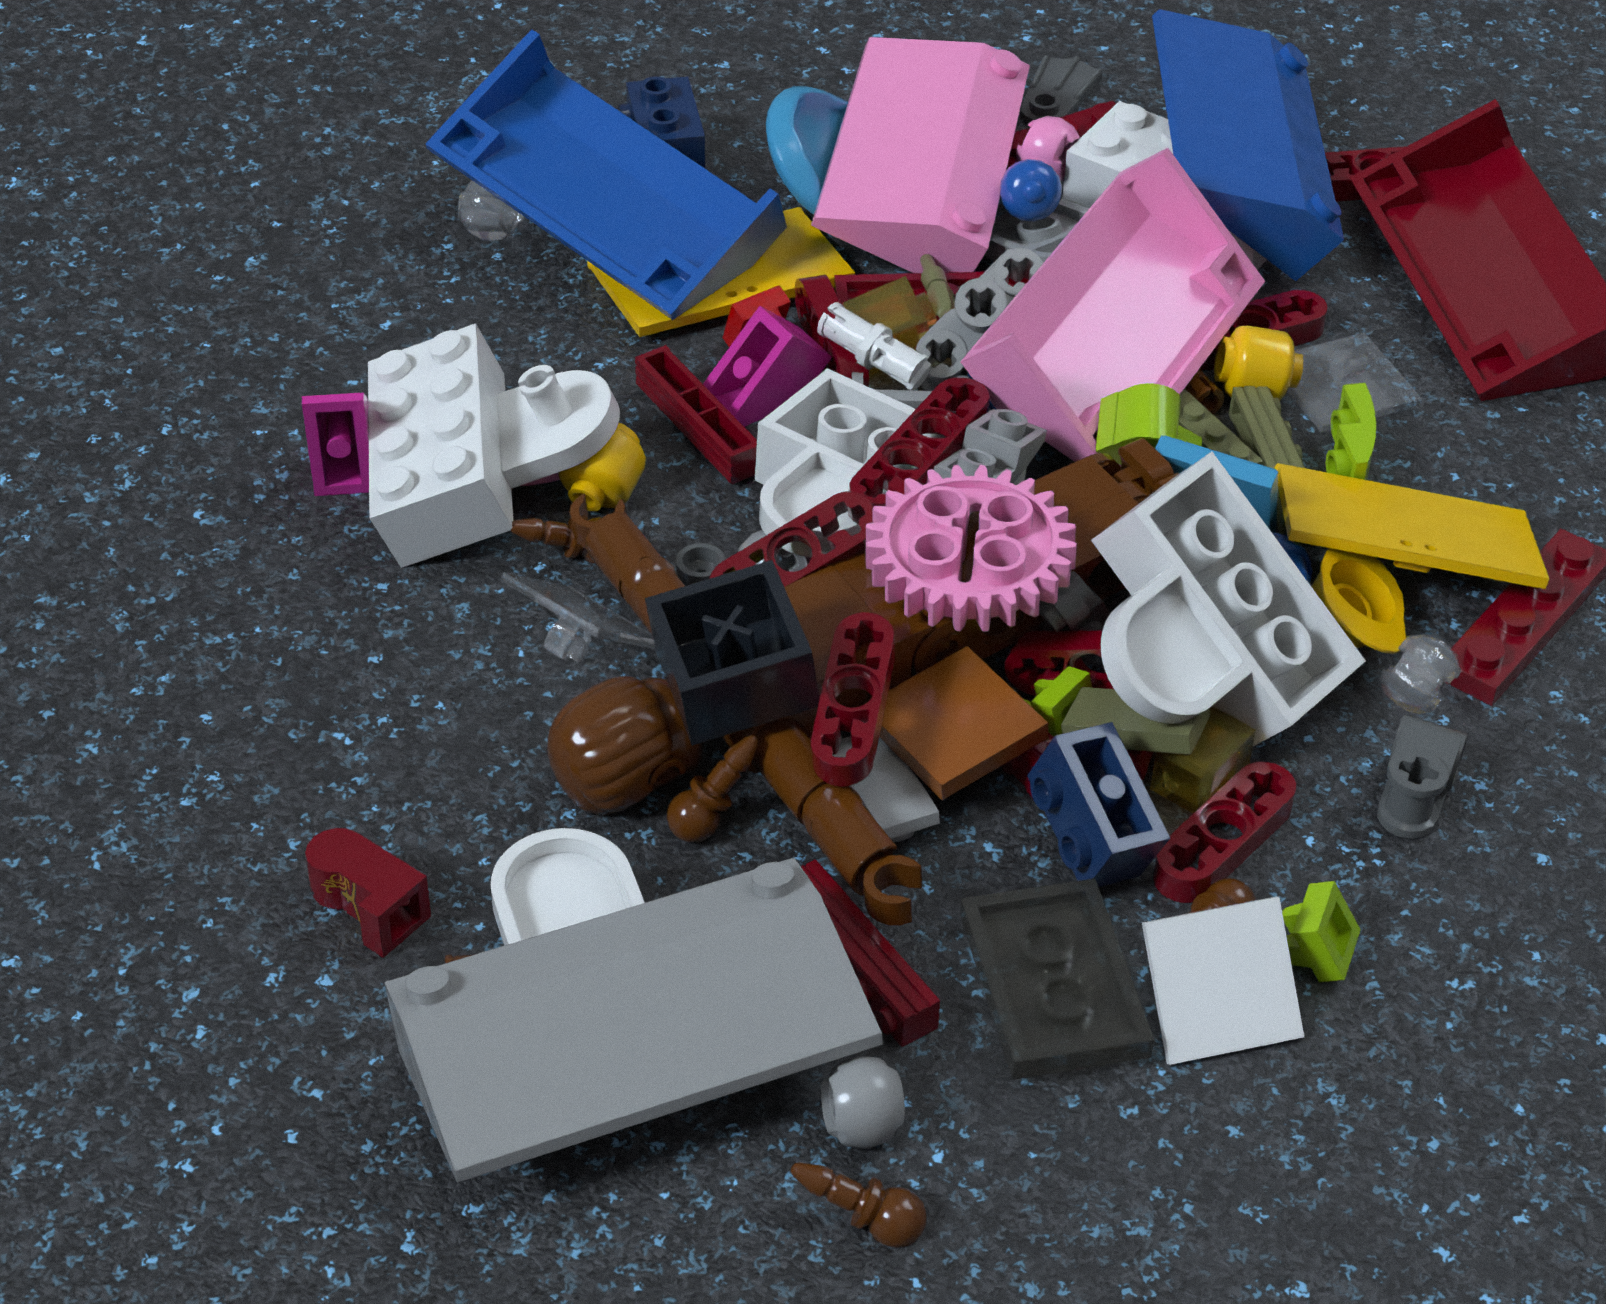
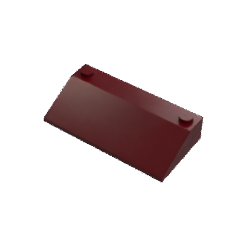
M1496 99L1350 177L1352 184L1481 401L1589 382L1606 376V282L1515 145L1502 109Z

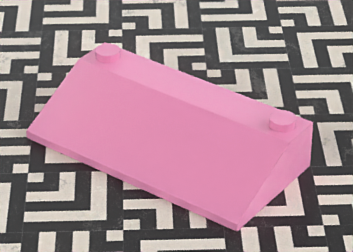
M870 37L864 48L811 226L912 273L923 272L920 258L924 254L932 255L936 266L941 267L944 272H974L989 247L1000 199V181L1007 168L1030 65L1021 61L1010 51L998 50L985 43Z
M1166 148L1121 171L960 362L974 380L982 383L989 390L990 401L996 409H1009L1019 412L1028 419V423L1046 429L1045 442L1076 462L1097 453L1096 442L1101 398L1131 386L1145 383L1165 385L1174 389L1180 395L1264 284L1265 280L1169 148Z

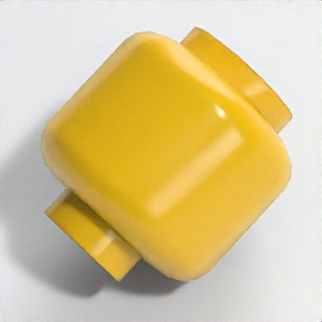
M1239 326L1230 337H1223L1219 342L1214 362L1215 381L1222 382L1223 389L1230 398L1232 397L1233 387L1242 386L1244 388L1245 386H1254L1257 388L1258 386H1263L1270 389L1273 398H1278L1281 401L1289 387L1297 388L1303 372L1302 354L1295 353L1293 340L1287 332L1253 326Z
M618 422L614 434L601 450L586 461L558 472V476L563 486L568 490V497L572 502L585 493L588 511H598L601 507L616 508L620 499L623 500L624 504L629 500L645 469L646 456L638 436L630 428Z

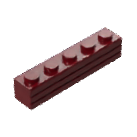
M664 345L636 356V384L729 483L733 485L755 476L757 439L693 375L670 349Z
M816 859L806 863L805 866L802 865L801 868L823 899L880 1029L886 1035L891 1034L901 1047L938 1029L939 998Z

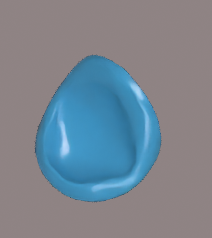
M792 86L778 94L768 109L766 118L767 142L776 171L795 199L805 209L814 214L848 101L824 90L808 86Z

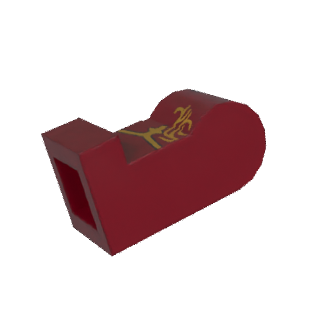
M333 828L317 834L307 844L305 855L313 898L320 905L329 909H344L347 911V914L358 920L361 924L363 945L382 958L387 956L432 917L427 876L359 833L347 828Z

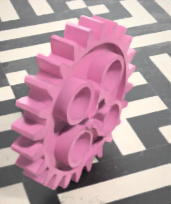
M953 465L951 477L944 479L936 471L930 469L927 470V484L922 485L913 479L907 478L904 480V494L888 490L886 492V506L873 507L872 518L874 523L866 524V569H872V585L874 587H885V601L888 604L904 599V615L907 617L923 609L928 611L929 626H935L946 616L953 618L955 631H961L967 619H976L982 631H989L991 618L999 616L1004 623L1012 627L1015 626L1017 610L1020 609L1024 613L1036 617L1039 615L1040 600L1055 604L1058 600V587H1069L1070 573L1072 569H1075L1076 562L1075 524L1067 523L1068 508L1066 506L1054 507V493L1051 490L1034 495L1035 480L1032 478L1024 480L1018 485L1012 484L1011 470L1008 469L1003 471L996 479L989 478L985 465H980L974 476H965L959 465ZM979 511V530L976 532L972 576L969 582L963 583L961 582L962 563L966 557L969 518L972 512Z

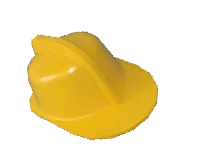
M1332 548L1328 549L1321 561L1320 572L1311 587L1356 648L1367 645L1382 653L1396 654L1403 650L1406 642L1403 594L1393 575L1374 556Z

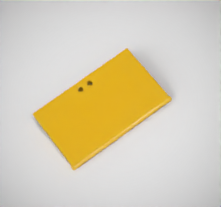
M801 207L783 211L787 228L751 268L674 320L587 261L588 268L597 277L639 337L729 315L733 303L778 285L789 299L794 298L795 282L799 278L825 274L834 287V275H855L854 270L820 230L811 226L812 221L803 212Z
M1277 463L1274 467L1278 471V490L1287 536L1290 541L1394 560L1393 565L1396 567L1424 573L1430 572L1431 568H1437L1546 589L1549 576L1525 510Z

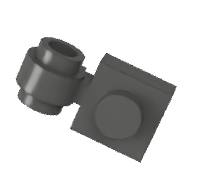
M1072 571L1070 573L1069 587H1058V600L1055 604L1040 600L1039 614L1044 621L1039 624V627L1042 631H1054L1056 633L1059 631H1103L1110 612L1091 587L1087 586L1080 576ZM1084 654V655H1082L1081 657H1082V660H1084V659H1087V658H1091V657H1093V656H1095V655H1094V654Z

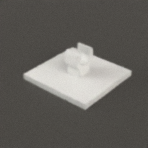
M1275 896L1142 922L1167 1064L1171 1065L1304 1037L1279 897Z

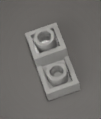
M993 409L967 426L962 448L934 466V471L943 479L950 478L953 465H959L965 476H974L977 468L980 465H985L989 478L996 479L1006 469L1011 470V483L1013 484L1044 443L1047 430L1028 423V419L1019 412L1009 409Z
M851 736L841 739L839 751L833 756H846L848 749L852 748ZM879 737L871 773L863 781L851 785V787L859 793L865 808L893 842L903 841L912 837L915 831L940 824L939 811L912 770Z

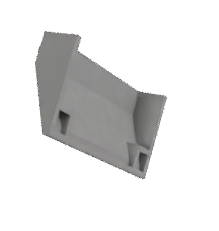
M795 858L781 862H768L745 873L439 966L422 967L409 975L384 982L398 1050L457 1183L883 1044L882 1032L823 899Z

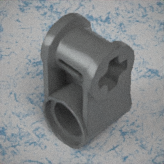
M1403 715L1387 766L1388 779L1377 808V818L1388 832L1399 837L1414 839L1422 838L1433 831L1447 791L1453 787L1467 742V732L1409 715Z

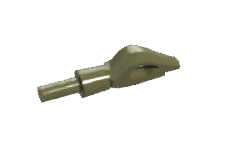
M924 254L920 258L923 269L921 282L927 292V299L935 316L941 318L945 313L955 308L956 296L948 285L944 270L936 266L932 255Z

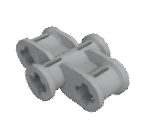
M1026 248L1009 249L1001 254L979 278L969 280L960 287L956 293L955 308L945 313L922 336L917 344L916 351L928 356L927 361L930 363L933 358L940 363L947 358L952 359L950 368L943 363L939 364L936 368H930L926 379L920 385L924 391H933L940 383L947 379L956 378V375L968 376V371L960 361L1025 286L1020 281L1023 278L1030 280L1041 267L1043 261L1035 252ZM1009 278L1017 282L1013 287L1008 285Z

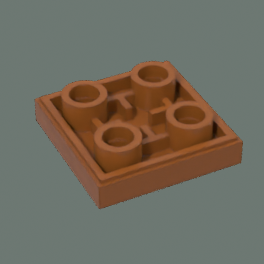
M966 646L888 691L879 737L941 800H944L1048 739V722Z

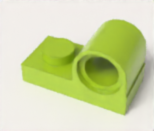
M1154 383L1138 384L1101 398L1096 452L1109 454L1120 465L1122 463L1118 449L1139 438H1144L1155 448L1161 435L1201 447L1202 437L1179 425L1181 398L1179 393L1165 385Z

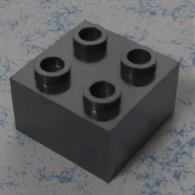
M773 560L644 598L656 653L692 746L818 707L820 697L813 653Z

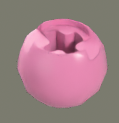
M1046 116L1031 121L1028 124L1031 128L1023 141V145L1017 146V160H1041L1052 166L1059 175L1060 181H1064L1067 150L1080 139L1078 132L1073 125L1060 117Z

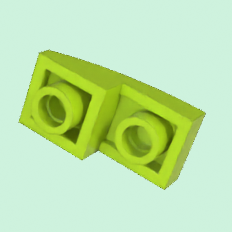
M1366 383L1343 385L1339 409L1333 410L1331 414V433L1335 445L1334 450H1329L1326 455L1327 473L1363 480L1368 478L1376 438V417L1372 398Z

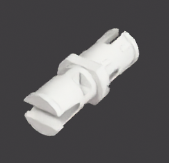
M834 302L828 307V311L836 315L835 319L826 313L822 314L818 322V334L853 353L857 363L866 369L876 367L904 384L909 390L917 389L926 379L931 368V363L927 361L929 357L925 354H920L893 338V331L882 323L872 325L847 310L839 302Z

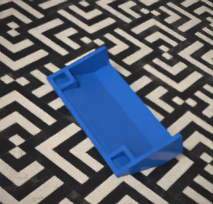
M1159 9L1152 15L1173 155L1225 227L1290 278L1297 281L1344 241L1339 218L1342 212L1334 196L1306 67L1308 66V61L1306 57L1292 43L1288 42L1283 45L1267 32Z
M532 29L425 143L430 152L672 320L751 268L787 228L780 197L777 192L770 188L755 203L557 70L547 56L540 34Z

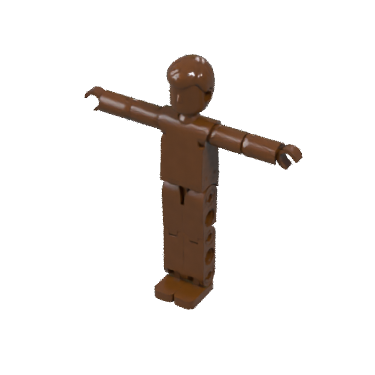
M1139 438L1118 449L1122 463L1121 466L1109 454L1096 453L1035 480L1034 495L1051 490L1054 493V507L1066 506L1068 508L1067 523L1075 524V543H1077L1075 569H1072L1071 572H1076L1101 600L1126 588L1091 540L1172 478L1180 474H1174L1169 462L1144 438ZM584 493L575 499L570 508L571 525L575 541L583 548H586L589 556L652 634L644 598L684 587L685 585L678 578L672 563L660 556L626 514L622 499L616 505L614 513L604 516L597 522L588 521L589 516ZM979 511L972 512L969 518L966 557L962 563L961 582L963 583L969 582L972 576L976 532L979 530ZM865 550L834 562L784 587L813 653L819 697L822 691L835 629L849 615L860 612L875 613L884 617L891 624L894 631L895 661L889 690L912 678L911 669L917 675L966 646L983 660L1016 643L1022 634L1041 630L1039 624L1044 621L1040 614L1032 617L1019 609L1016 611L1015 626L1012 627L1004 623L999 616L991 618L989 631H982L976 619H967L963 629L955 631L953 618L946 616L935 626H929L928 611L923 609L907 617L904 615V599L889 604L885 601V587H874L872 585V569H866ZM862 641L860 648L856 649V664L866 665L868 646L872 642ZM619 676L590 687L572 698L559 711L549 729L547 752L550 766L558 783L574 804L591 814L609 815L634 806L645 799L652 791L696 770L703 757L704 742L691 745L667 680L655 677L639 680L632 676ZM852 688L841 692L835 700L842 706L856 708L869 702L872 696L863 689ZM818 707L722 736L729 747H732L749 735L757 737L758 746L752 763L747 770L753 773L760 772L796 819L805 826L808 834L851 889L861 896L864 895L865 907L872 918L886 925L901 926L912 922L911 899L898 895H887L881 891L891 885L921 889V865L914 859L903 855H893L897 846L865 808L859 793L851 786L830 785L821 780L815 773L812 761L811 737Z

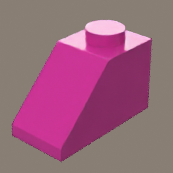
M759 306L703 385L745 427L768 416L820 375L832 356L800 327Z
M347 393L302 396V409L314 495L369 493L368 399L365 394Z

